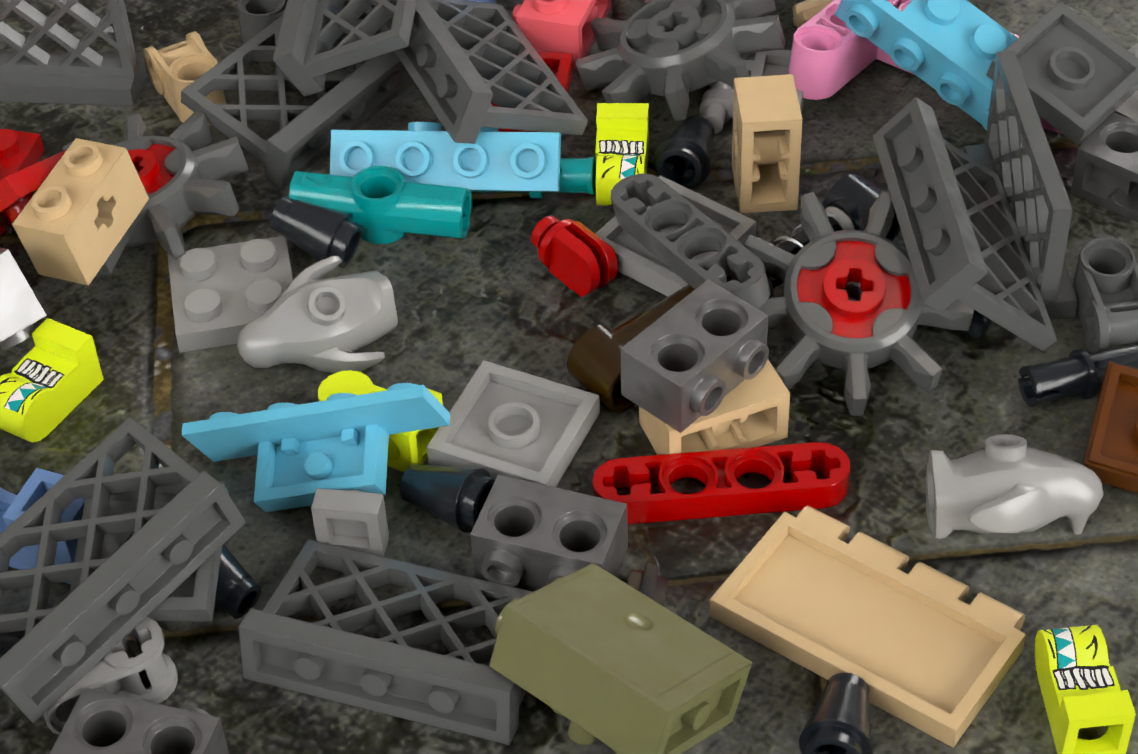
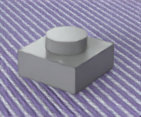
M317 488L311 506L317 542L385 557L389 541V531L383 494L359 490L345 491Z

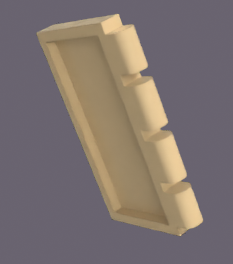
M810 506L804 507L797 517L784 512L710 598V617L827 680L838 673H852L861 677L869 687V703L954 748L1023 652L1026 634L1020 630L1025 620V614L981 592L970 605L964 603L970 589L968 585L922 562H918L907 574L904 571L909 561L908 555L862 532H858L848 544L846 540L850 532V526Z

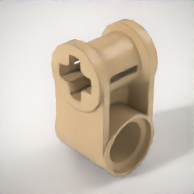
M196 31L186 34L185 41L156 50L153 46L143 49L144 63L154 88L160 95L164 96L182 123L194 112L181 103V91L218 64L217 59L208 51L202 38ZM213 90L205 96L215 104H226L224 90Z

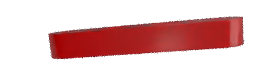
M821 442L617 458L605 462L595 471L592 482L593 496L626 503L628 524L803 510L806 506L814 509H823L837 505L846 497L849 488L850 460L847 454L839 447ZM754 472L766 475L772 482L766 487L751 489L742 486L737 479L743 474ZM815 472H823L825 479H817ZM784 473H791L790 483H784ZM682 478H695L703 482L706 487L698 493L682 494L675 491L671 485ZM659 483L658 494H652L651 484ZM616 488H628L629 494L617 495Z

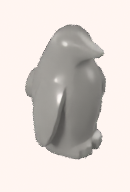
M339 256L323 259L304 269L285 288L279 299L261 317L248 323L238 333L237 347L243 360L254 368H269L281 363L302 364L320 372L328 373L348 370L363 371L385 359L384 352H354L392 332L397 326L398 317L390 280L377 270L323 279L327 273L335 269L342 262Z
M1008 434L991 436L985 440L984 450L950 460L944 451H929L926 469V513L929 529L932 531V537L935 539L947 538L956 530H966L984 535L1031 533L1060 517H1068L1074 534L1079 535L1082 533L1089 516L1098 508L1104 495L1101 480L1093 470L1059 455L1027 447L1026 439L1020 436Z

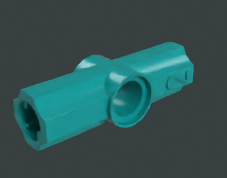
M371 166L361 170L354 177L295 171L290 182L289 198L351 213L353 221L363 225L362 239L370 243L389 244L399 240L406 233L466 239L470 227L471 189L404 182L402 174L392 167Z

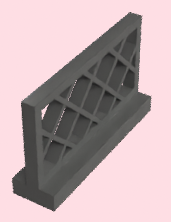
M0 0L4 4L0 8V38L15 48L14 51L0 50V101L135 106L147 71L143 55H136L124 0H107L109 12L102 19L80 4L78 0H50L58 7L48 17L25 0ZM11 11H14L36 27L27 38L2 21ZM66 12L90 29L80 40L56 23ZM46 34L67 49L68 52H45L35 43ZM100 36L118 49L119 54H98L89 45Z
M346 0V1L343 3V5H342V9H343L351 0ZM370 6L352 25L356 27L374 8ZM283 14L181 91V103L193 112L205 113L208 123L227 137L237 136L242 148L266 164L265 178L282 190L291 182L295 171L304 172L330 151L331 130H356L414 83V80L394 51L353 64L354 71L348 76H326L323 91L317 93L318 100L312 105H286L285 91L299 90L284 75V72L276 63V75H244V67L251 61L274 62L273 56ZM379 29L374 35L382 33ZM213 90H237L238 105L215 104L205 96ZM245 91H277L278 105H246ZM247 121H280V130L265 141L247 128Z
M287 0L273 61L304 97L323 91L328 72L408 47L417 0H351L343 9L342 5L346 0ZM371 5L375 6L356 27L352 25ZM393 17L391 30L374 35ZM343 33H346L347 36L333 49L334 42Z
M417 0L409 45L394 52L454 142L475 144L481 127L583 135L588 123L587 118L502 4L469 0ZM393 17L380 28L381 32L391 30ZM490 102H492V103H494V104H496V105H498V106H500V107L492 106V104H491Z
M1015 51L997 52L985 144L965 146L964 153L999 175L1050 320L1075 318L1078 298L1064 262L1073 209Z
M915 97L873 135V139L922 302L941 313L954 301L959 300L1044 351L1056 342L1057 338L999 175L943 139L933 108Z
M129 417L0 534V613L5 590L33 587L29 611L0 615V634L26 630L25 636L0 658V690L32 723L39 719L246 523L220 482L205 470L199 473L132 417ZM135 444L144 450L142 471L113 475L114 463ZM182 483L187 485L163 508L153 510L156 487ZM139 490L136 512L107 516L110 494ZM93 497L89 519L61 523L62 511L75 499ZM134 531L133 536L109 558L101 559L104 535ZM86 538L83 561L54 565L58 542ZM40 544L36 568L8 571L10 558L22 547ZM80 580V585L55 608L47 609L51 584Z
M308 539L263 611L250 608L239 625L243 678L510 745L519 726V707L527 691L490 666L482 664L491 661L497 639L495 624L501 611L510 601L522 598L532 593V591ZM316 566L340 571L346 576L314 586L309 578ZM391 583L406 587L409 591L378 601L371 589ZM357 594L364 607L333 616L326 604ZM451 599H458L470 602L474 608L444 617L436 604ZM312 608L319 621L309 623L286 616ZM421 609L429 621L428 623L398 632L391 619ZM376 624L384 637L375 639L351 632ZM486 625L494 636V639L465 648L456 634ZM442 640L450 653L441 655L416 649V647Z

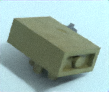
M591 563L565 577L555 579L551 584L522 598L510 601L504 607L495 624L497 639L489 666L550 706L557 715L571 720L567 734L576 744H592L597 738L611 747L616 754H682L733 721L753 662L664 607L668 580L658 575L659 567L657 565L646 563L644 571L631 570L625 583L598 565Z

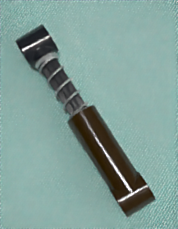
M851 173L837 181L828 191L822 203L835 232L842 230L864 231L868 224L870 208L882 190L859 174ZM895 209L892 226L885 237L891 241L896 238L900 231ZM800 224L794 228L791 238L787 236L778 237L774 240L773 244L776 246L780 241L786 240L777 247L796 255L810 240L804 230L796 234L802 229ZM731 274L726 277L727 282L732 280ZM767 275L770 288L769 298H772L774 288L783 282ZM688 284L615 329L609 325H597L590 328L573 345L567 360L568 372L590 392L599 395L600 400L613 411H625L633 407L635 403L621 395L620 349L695 289Z

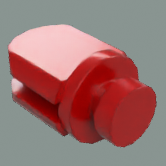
M550 215L540 220L533 229L531 243L539 249L538 259L549 268L548 271L580 297L592 293L597 288H601L615 279L618 272L615 250L581 222L572 219L560 221L555 216Z

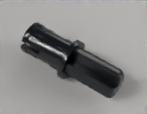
M1132 344L1088 354L1084 349L1073 350L1069 357L1057 361L1023 366L1019 370L1022 378H1018L1022 398L1029 407L1079 395L1082 399H1091L1096 395L1097 389L1101 388L1109 361L1138 369V345Z

